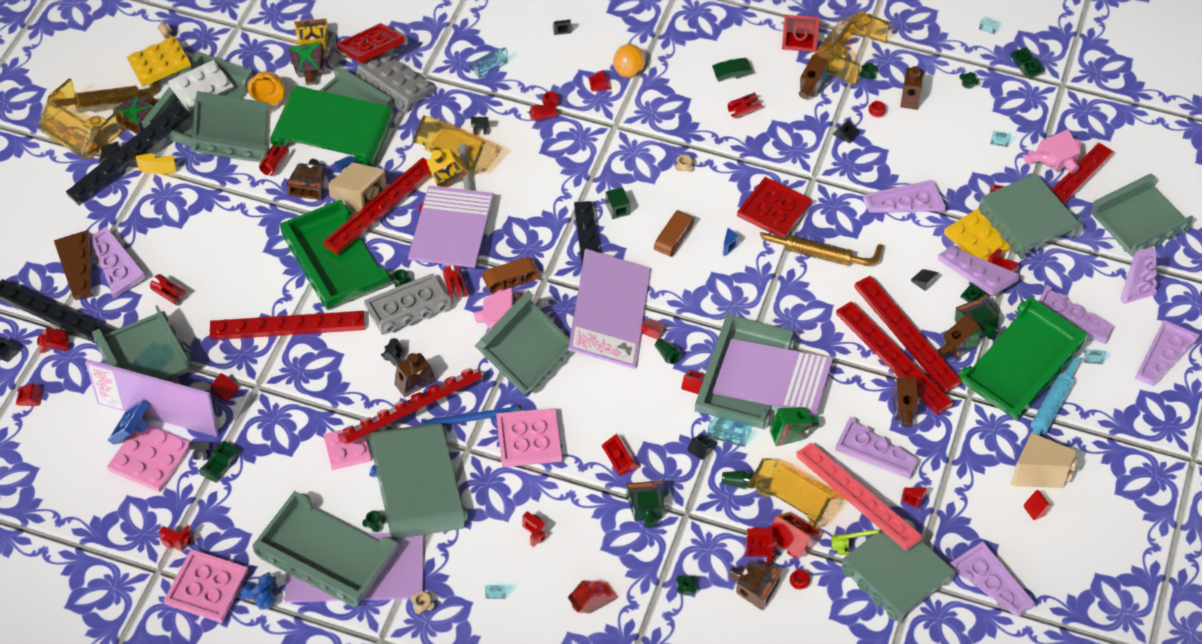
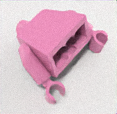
M1067 129L1040 141L1035 153L1033 150H1030L1028 152L1029 155L1024 154V161L1026 164H1032L1035 161L1050 166L1055 171L1066 167L1070 174L1079 169L1076 162L1081 153L1080 140L1073 138Z
M512 288L500 289L493 295L486 297L483 300V310L474 312L476 322L484 321L490 329L525 291L521 290L516 294Z

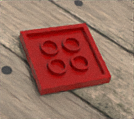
M379 23L336 43L339 51L355 61L366 63L372 57L381 56L387 50L398 48L400 44L405 42V38L402 34Z
M764 177L739 208L737 217L771 234L786 238L812 205L813 199Z

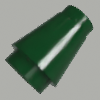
M662 338L655 342V348L666 363L675 364L680 360L681 352L678 347Z
M747 470L723 472L721 482L722 484L745 490L751 487L752 473L747 472Z

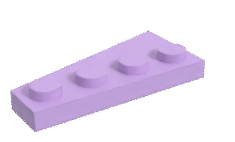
M933 180L868 193L863 196L869 213L945 211L946 208Z
M107 227L91 236L93 246L114 299L146 278Z
M950 247L938 254L940 262L991 296L1019 280V274L954 247Z
M1046 285L1038 302L1087 333V337L1105 344L1113 325L1093 313H1087L1082 309L1081 305L1071 303L1065 295L1052 291V287Z
M1163 320L1135 379L1154 386L1199 339L1200 335Z
M851 416L835 448L838 452L908 479L911 478L918 459L898 446L894 447L887 443V439L884 437H878L873 434L870 428L856 423V419Z

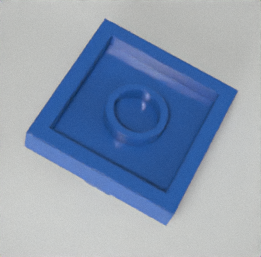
M142 400L128 408L107 441L114 445L120 441L123 442L132 434L134 429L140 433L146 430L149 424L141 417L148 408L149 403Z

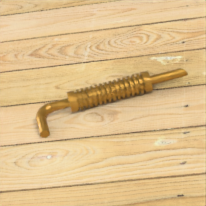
M157 80L152 83L150 88L138 89L136 85L78 92L74 94V98L48 101V104L52 107L75 105L77 109L120 104L133 96L153 95L158 92L160 84Z
M760 232V237L763 240L785 245L786 251L791 252L792 250L793 253L796 251L797 254L800 252V254H807V256H814V258L818 257V259L821 257V260L825 258V261L829 259V262L832 260L833 263L836 261L837 264L840 262L839 264L843 263L845 266H849L850 262L863 266H874L880 261L884 249L882 244H878L873 257L863 258L852 255L853 250L847 249L846 251V248L842 250V247L838 249V246L836 248L834 245L831 247L830 244L827 246L826 243L825 245L824 243L820 244V242L809 241V239H802L799 236L795 238V235L789 234L787 239Z

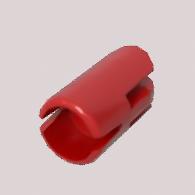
M755 92L729 101L727 104L728 112H735L731 114L733 118L743 116L763 107Z
M272 145L259 163V170L267 176L269 174L273 176L288 156L289 149L285 146Z
M450 265L445 267L443 277L450 298H453V290L456 298L461 297V290L463 296H467L468 291L460 267L453 265L454 272Z
M157 274L154 277L159 283L153 280L150 283V289L176 306L178 302L168 294L178 300H181L183 296L173 288L183 294L187 293L186 289L162 274Z

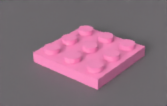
M555 408L496 413L502 467L562 462Z
M149 425L141 433L134 429L107 465V469L112 473L160 493L189 452V442Z
M191 549L164 599V604L222 623L249 572L248 567Z

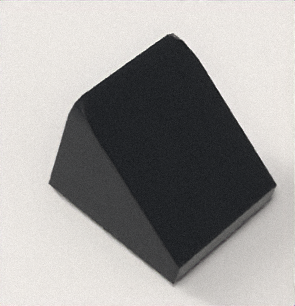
M571 19L553 21L552 29L554 35L571 33Z
M847 119L832 134L847 143H851L860 131Z
M118 141L102 147L99 158L100 163L120 148Z
M922 269L911 279V282L926 291L937 281L939 273Z
M0 337V359L9 362L21 350L22 346L7 338Z
M701 433L691 439L687 451L703 460L716 447L717 443Z

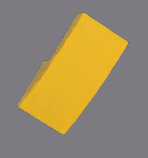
M154 153L136 156L139 171L155 174L177 172L173 155L155 158Z

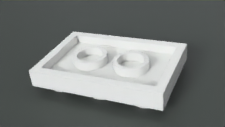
M214 60L169 80L168 83L188 111L194 109L197 91L223 95L233 90L232 83Z

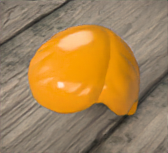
M635 44L622 45L614 54L613 66L620 76L631 78L644 69L645 54Z
M263 71L257 73L249 81L248 93L256 101L278 105L284 99L285 85L277 74Z

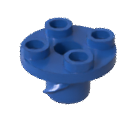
M269 572L260 576L258 582L254 585L248 583L240 588L241 594L238 595L239 599L244 600L251 596L259 610L271 607L276 602V598L270 589V584L276 581L277 577Z

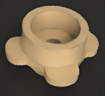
M160 20L161 25L157 27L164 38L168 36L172 38L170 33L173 31L167 23L163 24Z
M681 155L676 158L677 165H675V169L677 171L691 172L693 170V158L688 155Z
M419 592L411 597V602L415 606V613L421 614L425 610H432L434 608V603L430 599V592Z

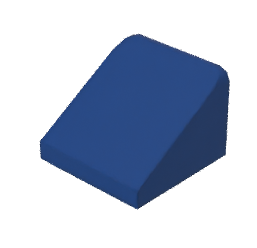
M347 156L335 161L334 165L341 173L351 163L358 164V162L352 156Z
M727 228L724 240V257L733 251L738 243V234L730 228Z

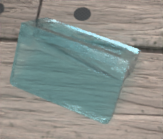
M506 47L500 50L497 48L469 63V68L479 78H482L508 63V49Z
M152 342L125 370L149 376L168 355L155 342Z
M714 417L709 422L707 437L745 448L751 433V427Z

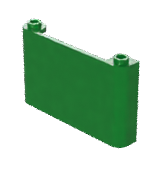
M294 86L271 134L270 142L271 145L282 147L287 146L288 141L354 155L358 164L374 167L394 120V112L386 105L307 87Z
M341 199L280 223L281 233L286 244L326 310L389 285V280H391L389 271L387 269L384 270L383 267L378 268L360 237L339 255L324 247L323 241L350 219V208L348 205L345 206Z
M1031 296L1026 301H1021L1017 307L1018 315L980 360L973 367H964L958 375L962 384L1016 421H1019L1072 360L1082 348L1087 338V333Z

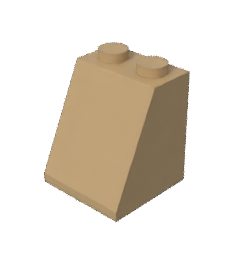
M351 163L336 178L330 181L328 184L329 195L336 201L341 199L345 206L348 205L351 210L357 213L386 189L385 170Z
M1031 433L1017 462L1011 485L1063 488L1066 481L1070 482L1073 477L1074 469L1078 462L1075 459L1077 451Z

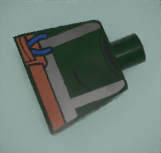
M988 296L956 307L954 319L956 323L967 314L980 326V336L986 335L988 339H994L997 336L999 315Z
M665 480L626 483V498L633 519L635 521L643 520L645 528L655 527L656 519L663 518Z

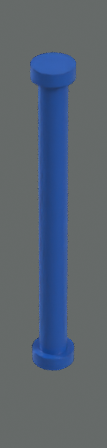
M513 404L507 408L431 420H425L424 418L421 419V424L441 423L444 426L494 418L496 413L516 412V407Z

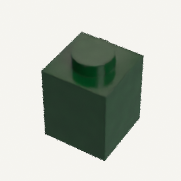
M623 187L605 191V204L612 219L630 215V202Z

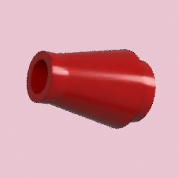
M534 104V106H530V119L536 122L556 117V107Z

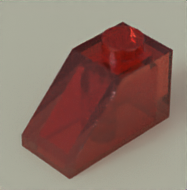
M582 580L567 598L576 612L591 614L615 601L618 596L608 582Z

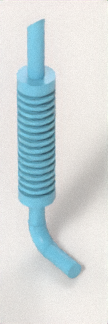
M1081 357L1074 358L1066 372L1060 373L1057 376L1031 423L1033 434L1039 436L1048 431L1074 384L1072 375L1080 363Z

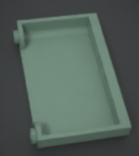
M197 51L190 59L191 66L183 69L178 75L180 76L214 60L233 85V90L223 95L243 98L248 92V83L253 78V71ZM170 86L142 121L143 129L177 102L186 109ZM194 109L189 111L191 116L164 138L191 148Z
M726 314L695 402L694 411L760 429L769 426L771 405L713 394V390L731 339L793 350L796 339H793L794 331Z
M441 423L369 433L370 447L376 467L390 537L393 539L464 529L467 511L466 508H462L445 439L447 438L446 427L442 426Z
M295 490L252 545L254 553L261 560L352 607H357L399 550L397 541L392 537H382L380 541H377L314 509L311 498L307 494H300Z

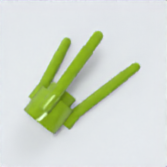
M879 530L845 535L833 534L831 535L832 551H837V555L847 556L850 552L845 551V548H849V538L877 534Z

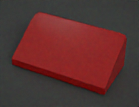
M617 433L601 445L619 476L640 467L625 440Z

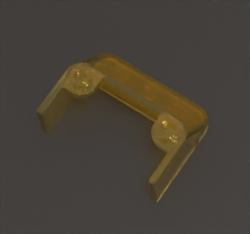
M858 12L835 25L814 55L829 60L828 74L856 85L860 63L846 58L848 49L844 46L855 31L886 44L890 22L866 12Z
M69 78L49 94L39 120V128L43 134L79 157L90 159L97 155L103 146L110 144L126 130L122 110L118 109L107 119L96 115L84 121L65 109L68 106H50L48 101L74 98L75 89L72 79Z
M426 115L422 116L412 141L413 143L425 146L424 150L431 153L435 150L442 152L449 148L459 157L460 153H458L457 147L461 144H466L468 146V165L471 166V171L478 174L488 169L502 149V146L453 124Z
M762 458L747 485L750 489L757 488V492L768 498L769 495L775 496L804 513L809 519L808 523L815 528L825 527L845 500L834 489L780 458Z

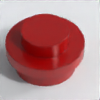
M548 91L542 97V103L545 106L556 107L560 102L559 96L554 91Z
M873 101L868 107V112L874 117H882L886 113V107L881 101Z
M796 570L790 575V585L797 590L806 589L810 584V576L804 570Z

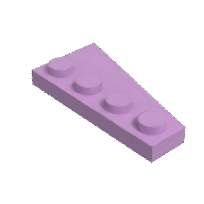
M1153 247L1139 249L1135 252L1120 297L1123 305L1157 295V290L1155 289L1157 286V281L1155 280V276H1157L1155 270L1156 252Z
M984 542L976 545L950 563V567L1016 617L1034 607V601Z

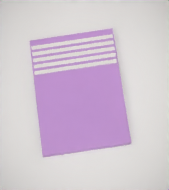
M428 185L408 260L475 268L494 193Z
M731 339L716 380L713 394L782 408L805 407L808 413L817 414L833 358Z

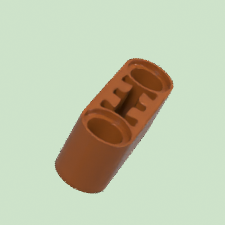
M676 210L657 237L653 250L672 257L691 230L695 217Z
M524 257L490 268L482 274V278L489 292L494 294L500 289L506 290L532 282L539 277L540 272L531 257Z

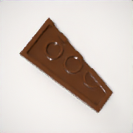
M85 230L53 240L73 298L77 301L94 296L91 233Z

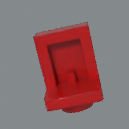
M997 248L988 258V262L1012 272H1016L1019 269V262L1002 258V249Z
M46 327L37 338L39 353H44L47 348L66 351L69 347L68 332Z
M526 511L522 515V527L532 533L530 535V546L534 548L538 543H542L547 536L546 523L538 515H533Z
M186 525L181 533L162 526L159 530L161 543L167 548H174L183 552L186 546H189L193 541V533L189 525Z

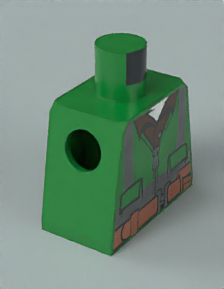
M805 407L778 408L769 432L776 447L806 439L810 428L819 427V419L817 416H810Z

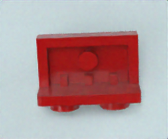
M747 528L745 557H766V565L771 566V560H775V549L777 548V538L773 536L772 528Z

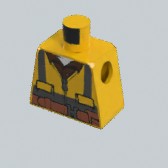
M327 18L294 21L295 34L299 45L321 42L326 50L329 33Z
M449 148L442 152L440 150L433 151L431 158L427 160L429 170L437 186L446 187L469 174L463 160Z

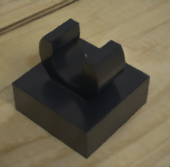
M471 117V127H474V135H477L476 131L478 128L483 129L484 135L487 134L486 127H489V117Z
M392 338L388 345L384 347L385 351L381 353V357L385 361H390L393 366H396L402 361L407 350L397 338Z
M189 441V450H194L192 453L193 460H197V454L200 452L204 455L203 460H208L209 454L207 451H212L213 443Z

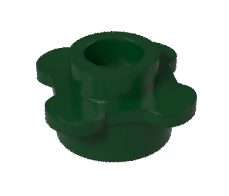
M865 63L861 66L862 70L859 72L861 78L870 80L876 78L875 74L878 72V68L874 64Z
M974 72L959 75V79L962 80L961 85L966 89L974 88L975 85L979 84V80L976 79Z
M398 269L390 275L395 288L412 281L408 277L407 271L403 269Z
M370 511L367 513L366 519L362 521L363 527L371 528L373 532H378L380 526L386 523V517L382 516L378 511Z
M679 575L676 578L678 582L677 592L679 594L688 596L697 592V587L695 586L697 578L694 575L689 577Z

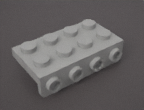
M387 53L373 57L366 63H360L357 67L356 77L391 97L392 105L404 113L409 111L411 103L435 91L434 85Z
M432 273L364 300V305L379 332L383 335L393 332L400 327L408 326L420 319L428 318L435 313L447 310L451 307V298L449 294H445Z

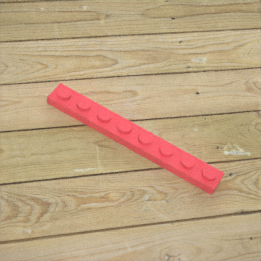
M812 442L796 452L797 458L905 551L921 541L920 533Z

